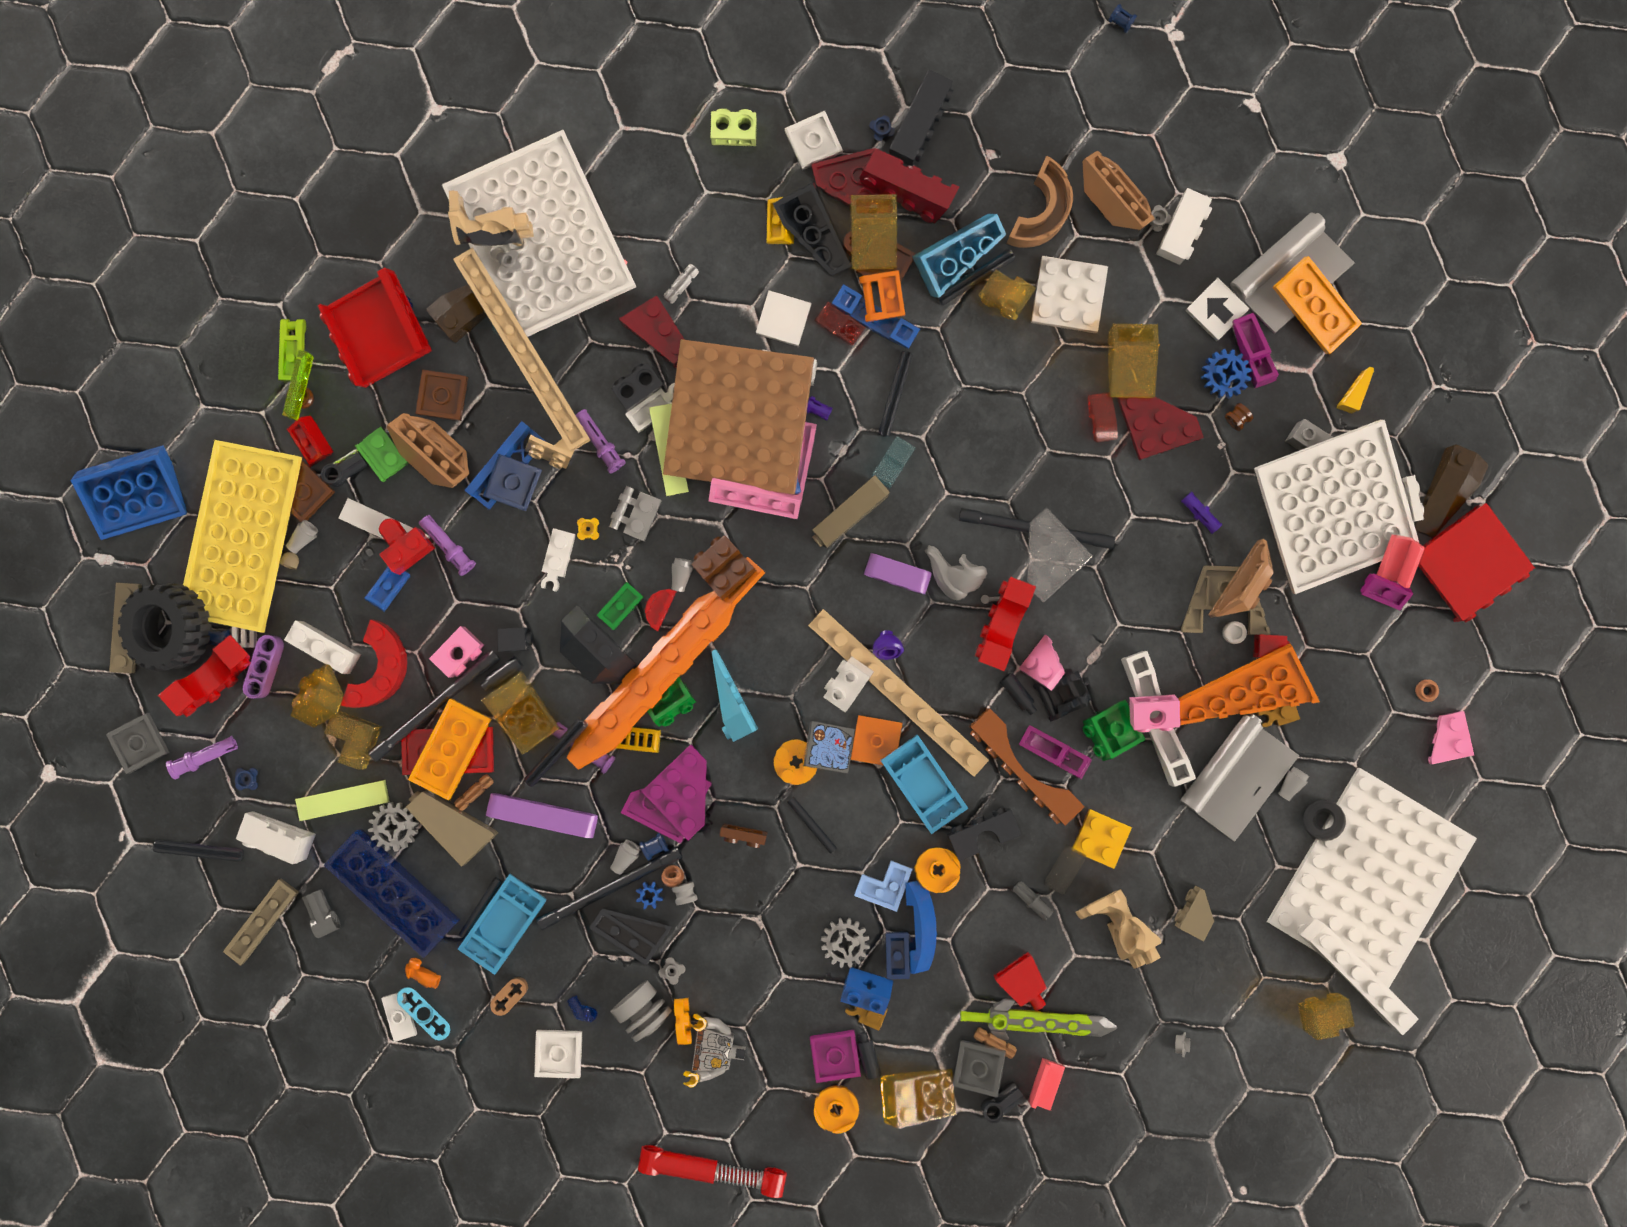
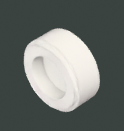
M1234 621L1224 626L1222 634L1228 643L1238 644L1246 638L1247 630L1242 623Z

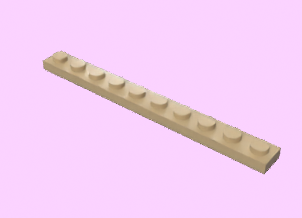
M473 247L454 258V262L569 450L572 452L589 442L590 438Z
M824 609L808 625L846 661L854 657L874 671L868 681L973 777L989 761Z

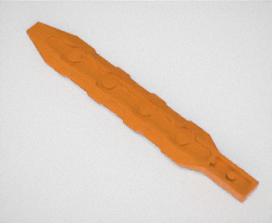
M747 557L746 559L755 568L756 572L724 600L715 591L697 598L683 613L680 621L666 636H662L652 647L653 650L643 661L622 679V683L606 701L601 702L585 719L588 726L574 741L567 756V759L578 770L614 750L632 731L631 728L638 720L663 697L662 694L674 681L693 665V661L709 643L714 642L729 626L735 605L765 574L763 569Z

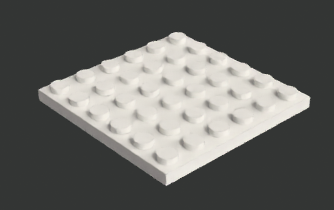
M1385 420L1375 421L1254 468L1289 585L1294 594L1382 561L1392 534L1411 537L1419 543Z

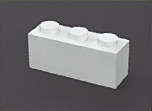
M1187 188L1179 201L1156 254L1179 265L1185 259L1189 260L1194 250L1191 244L1194 239L1198 240L1203 230L1200 227L1203 219L1207 220L1212 210V207H1209L1212 199Z
M295 620L284 639L342 674H350L361 656L360 653L304 621Z

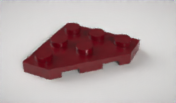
M876 148L811 164L816 186L821 191L869 219L892 214L890 200L882 192L866 186L859 179L867 161Z
M1140 389L1117 397L1139 460L1204 438L1196 416Z

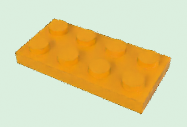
M1309 256L1304 257L1272 287L1325 354H1331L1362 324Z
M452 698L449 699L408 780L450 800L491 718Z

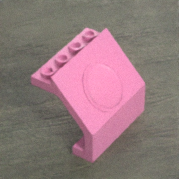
M805 422L797 477L801 493L787 494L768 491L755 486L712 478L709 502L797 519L817 424Z

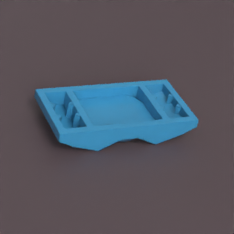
M918 735L880 760L931 834L968 809Z
M509 874L458 950L495 975L547 899L512 874Z

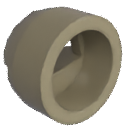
M287 552L283 554L279 564L286 568L297 570L299 558L295 553Z

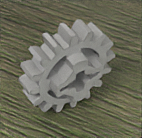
M390 802L388 803V808L385 805L379 806L381 812L374 811L373 815L376 818L369 820L373 827L368 829V832H374L375 834L371 840L377 839L379 841L377 847L385 845V851H389L392 846L394 852L399 851L400 846L403 849L407 848V841L410 843L414 842L415 839L412 835L419 833L418 830L414 829V826L418 825L419 822L413 821L414 816L409 813L407 808H402L403 803H397L395 807L394 803ZM399 813L403 815L406 820H403L399 816ZM385 815L386 820L383 822V824H380L381 819ZM391 824L397 825L398 828H397V829H393V828L391 829V828H390V825H391ZM408 829L405 837L401 839L403 831Z
M849 917L846 922L839 918V924L831 921L832 928L824 929L827 936H821V940L826 942V944L821 946L822 950H827L825 958L832 957L831 964L834 965L838 961L840 968H843L844 963H848L849 968H851L852 961L860 964L859 957L866 958L867 956L863 950L870 948V945L865 943V941L869 940V935H863L866 928L862 927L859 929V921L852 924ZM846 928L854 930L857 934L852 935L847 932ZM838 930L839 934L836 939L830 941L834 932ZM843 933L847 941H852L848 943V952L843 944H839L842 943ZM860 944L858 951L852 955L854 947ZM833 950L840 951L844 954V957L838 956Z

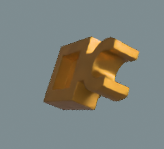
M1290 705L1277 707L1276 710L1256 713L1257 716L1266 715V722L1261 723L1263 727L1270 726L1273 721H1275L1276 726H1281L1300 720L1296 706L1291 707Z
M859 1007L853 1010L845 1009L848 1015H860L858 1022L878 1031L888 1011V1008H886L885 1014L882 1015Z

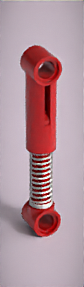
M653 1145L642 1146L638 1171L646 1175L663 1174L712 1184L715 1180L717 1182L719 1180L720 1182L724 1181V1183L728 1181L729 1184L732 1182L733 1185L734 1183L736 1185L740 1184V1186L744 1184L745 1187L748 1185V1187L752 1186V1188L761 1189V1194L771 1198H781L783 1196L787 1175L786 1171L773 1167L755 1172V1170L751 1171V1169L747 1171V1168L743 1170V1167L741 1169L739 1167L736 1169L735 1166L731 1168V1165L727 1167V1164L725 1166L721 1164L720 1166L717 1163L718 1160L664 1151V1149Z

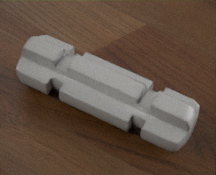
M689 264L684 269L685 272L681 273L671 285V289L664 293V298L668 302L674 303L678 298L677 295H681L692 282L691 279L697 276L699 271L694 265Z

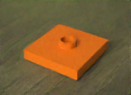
M858 715L851 760L883 765L880 760L899 746L902 723Z

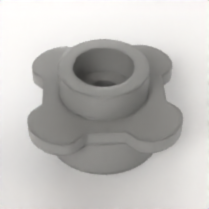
M1156 205L1151 212L1155 219L1150 224L1155 232H1159L1162 230V226L1171 222V216L1161 205Z
M512 249L508 253L500 252L497 254L496 259L500 263L499 271L502 274L513 273L521 269V263L517 258L519 254L516 250Z
M669 957L665 961V966L658 973L661 978L665 977L669 980L670 984L674 985L678 983L679 976L685 972V966L679 964L674 958Z
M1186 1032L1183 1035H1176L1175 1053L1182 1054V1057H1185L1186 1052H1190V1038H1186Z

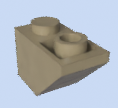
M1195 885L1194 889H1190L1186 895L1185 901L1187 902L1184 908L1180 909L1176 914L1175 926L1204 941L1214 923L1205 890Z

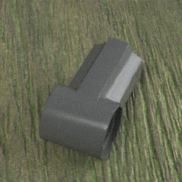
M322 889L302 897L311 918V930L316 938H321L340 929L339 918L330 909Z

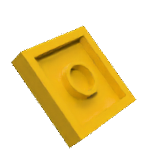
M1089 809L1072 847V851L1114 869L1132 827Z

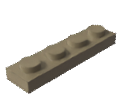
M116 583L109 672L135 673L136 660H131L127 655V649L124 650L121 645L123 641L122 637L118 635V630H120L118 618L122 616L120 610L124 604H127L125 602L126 599L135 590L142 588V584Z
M282 878L278 879L223 952L240 966L243 965L299 892Z

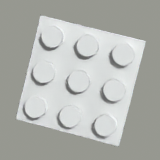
M1042 256L1031 323L1097 333L1108 266Z

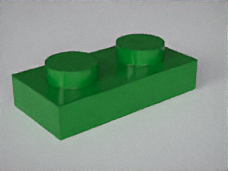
M626 582L597 616L612 630H615L644 597Z

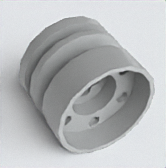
M648 980L631 991L610 1011L619 1023H623L628 1019L632 1021L625 1031L630 1033L634 1029H638L631 1037L634 1042L649 1036L657 1030L672 1011L669 1006L664 1007L660 1011L658 1010L665 1002L663 999L652 1003L651 999L657 991Z

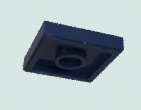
M498 454L483 496L527 511L542 469Z

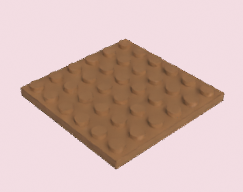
M681 339L663 475L712 482V478L755 486L768 491L795 494L814 358Z

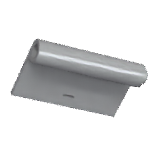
M1319 213L1308 214L1230 283L1233 292L1274 334L1295 315L1272 287L1304 257L1309 256L1330 284L1355 263L1324 232L1325 219Z
M1252 713L1249 716L1245 714L1180 800L1234 842L1299 757L1297 753L1265 731L1261 725L1262 720Z

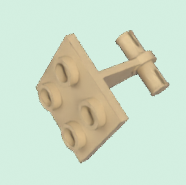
M530 435L525 451L529 452L528 455L539 460L543 458L549 461L551 466L558 469L562 467L567 468L574 452L569 450L563 438L555 445H552Z

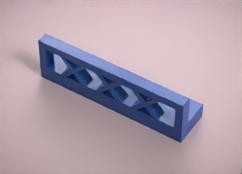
M522 421L465 489L469 495L476 498L489 510L496 501L490 499L487 502L479 494L487 486L498 454L511 457L513 453H521L522 462L528 464L533 457L530 455L525 457V452H527L524 449L525 438L531 434L545 441Z

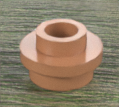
M1422 680L1417 684L1415 692L1421 701L1431 702L1438 697L1439 688L1432 680ZM1425 687L1429 688V693L1427 695H1425L1423 692Z
M675 865L666 867L662 873V882L668 887H676L684 880L682 869Z

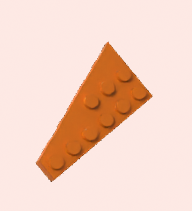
M1290 643L1178 698L1180 701V725L1203 722L1205 719L1219 717V719L1227 718L1228 715L1234 714L1245 715L1276 710L1277 707L1288 705L1294 707L1300 706L1299 704L1320 702Z

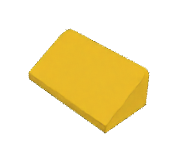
M783 197L768 199L767 244L794 243V235L782 224L773 205L774 202Z

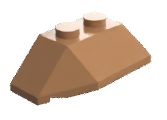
M1099 151L1094 152L1083 160L1084 192L1113 226L1141 230L1155 219L1153 214H1151V208L1146 197L1119 165L1109 158L1102 156Z
M403 413L387 425V429L399 454L431 484L453 488L469 475L466 450L434 421Z
M1266 540L1256 541L1208 616L1211 618L1249 611V609L1253 610L1260 600L1258 598L1262 590L1265 591L1272 582L1270 577L1273 574V568Z

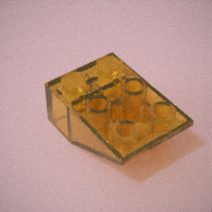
M896 194L851 195L852 269L897 268Z
M1158 324L1112 325L1108 333L1110 397L1155 398L1159 350Z
M522 671L487 694L482 700L522 755L559 729L549 710Z
M952 1069L898 1073L880 1077L885 1124L899 1129L956 1115Z

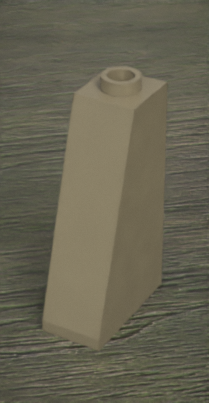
M876 475L873 476L812 530L815 534L812 538L820 547L824 545L828 548L888 498L890 492Z
M428 790L421 793L417 791L408 799L411 802L406 806L409 812L461 867L467 864L498 834L495 829L466 812L460 811L456 806L430 793Z

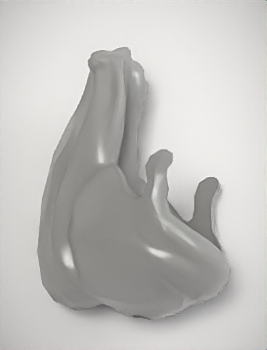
M928 545V549L925 550V553L930 558L937 585L946 596L953 600L964 599L969 592L978 589L986 578V567L972 564L967 560L965 554H962L959 559V563L962 566H951L936 547Z

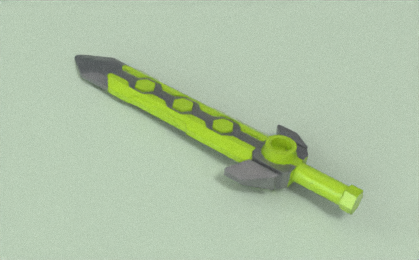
M1003 999L993 1004L994 1007L989 1009V1013L960 1011V1021L986 1022L991 1033L1001 1040H1009L1005 1030L1102 1037L1117 1029V1026L1104 1016L1010 1009L1015 1002L1014 999Z

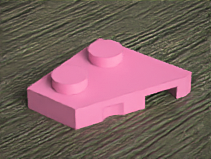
M1044 635L1019 669L1052 691L1065 674V671L1059 663L1057 652L1053 649L1052 640L1047 635Z
M1464 711L1438 717L1437 732L1434 734L1432 742L1434 747L1432 755L1428 759L1429 764L1474 755Z

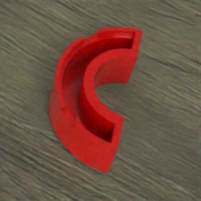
M1010 577L1007 582L1003 580L998 592L1001 594L996 605H991L988 617H991L988 626L984 625L980 634L983 641L982 644L978 645L975 657H978V662L1005 671L1012 653L1015 635L1030 605L1036 586Z
M370 619L363 639L376 652L378 659L377 670L366 683L348 684L341 706L360 708L377 705L393 696L403 683L407 671L406 649L403 647L398 634L383 622Z
M229 635L212 649L211 657L200 668L183 679L175 680L158 695L176 716L184 715L188 717L206 702L213 703L221 696L220 692L226 687L230 688L235 685L239 680L237 678L238 675L251 664L249 654L232 635Z

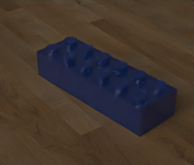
M363 829L354 831L324 866L416 952L425 958L458 924L460 919L382 847H377V842L371 840L372 837Z

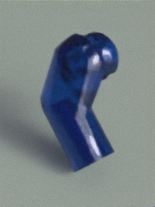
M577 995L567 1000L577 1020L592 1022L597 1018V1010L581 1005Z

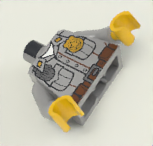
M698 1014L693 1015V1018L698 1020L697 1024H690L697 1031L692 1071L695 1072L685 1071L683 1073V1076L690 1077L689 1082L683 1083L688 1087H694L699 1082L707 1081L723 1074L726 1070H729L731 1059L744 1060L746 1046L733 1045L734 1033L718 1018H702Z

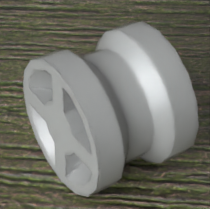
M693 881L672 887V892L676 894V905L690 903L698 899L697 895L693 892Z

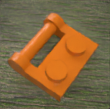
M899 270L859 277L860 284L863 286L867 313L865 315L866 322L905 316ZM873 282H878L882 312L875 313L871 286Z

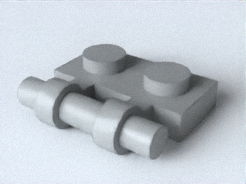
M626 486L623 494L621 493L618 498L620 502L616 511L610 517L612 521L609 527L618 530L620 522L626 524L624 534L645 542L661 500L643 492L639 493L636 500L631 497L634 489ZM628 504L634 506L629 518L623 516Z

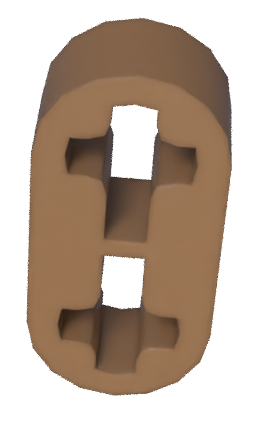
M522 977L511 979L492 999L490 1004L492 1012L499 1016L508 1013L526 994L528 990L526 980ZM512 983H514L515 985L520 983L522 985V987L520 988L522 993L517 991L512 996L510 994V992L514 988ZM507 997L509 1000L504 1005L506 1009L503 1007L498 1009V1002L496 1000L502 1001Z

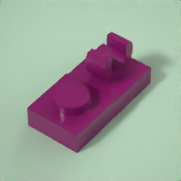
M1370 573L1364 580L1365 585L1360 590L1362 595L1399 611L1413 595L1410 588H1404L1400 584L1374 573Z

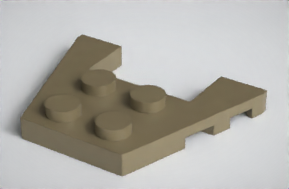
M1203 566L1181 627L1182 633H1203V610H1212L1239 567ZM1260 601L1253 610L1249 609L1248 635H1270L1269 626L1267 627L1264 617L1265 613Z

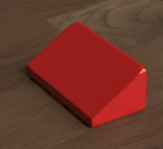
M312 416L298 418L287 429L310 467L333 453L332 448Z

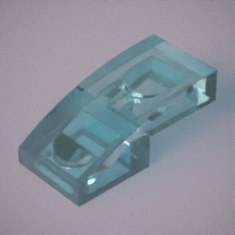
M897 436L871 477L876 475L882 484L891 488L916 448Z

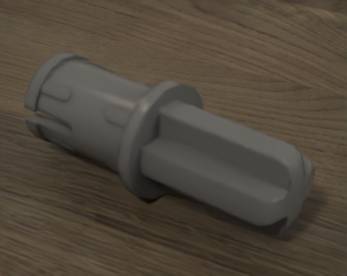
M1018 882L1014 886L1013 891L1026 903V907L1031 908L1043 921L1047 920L1046 916L1049 918L1052 915L1053 909L1040 899V895L1035 894L1024 882Z

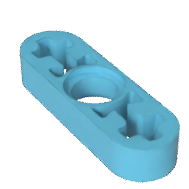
M404 987L398 992V1004L433 1039L443 1040L449 1035L450 1025L413 988ZM404 992L407 994L412 992L411 998L415 1003H417L418 999L422 1001V1003L415 1006L413 1012L409 1010L413 1007L409 1002H401ZM421 1007H427L430 1010V1016L426 1020L417 1018V1011ZM434 1015L438 1017L434 1021L439 1026L445 1025L443 1028L445 1033L442 1035L440 1033L435 1035V1028L431 1024L428 1028L425 1026L432 1021Z

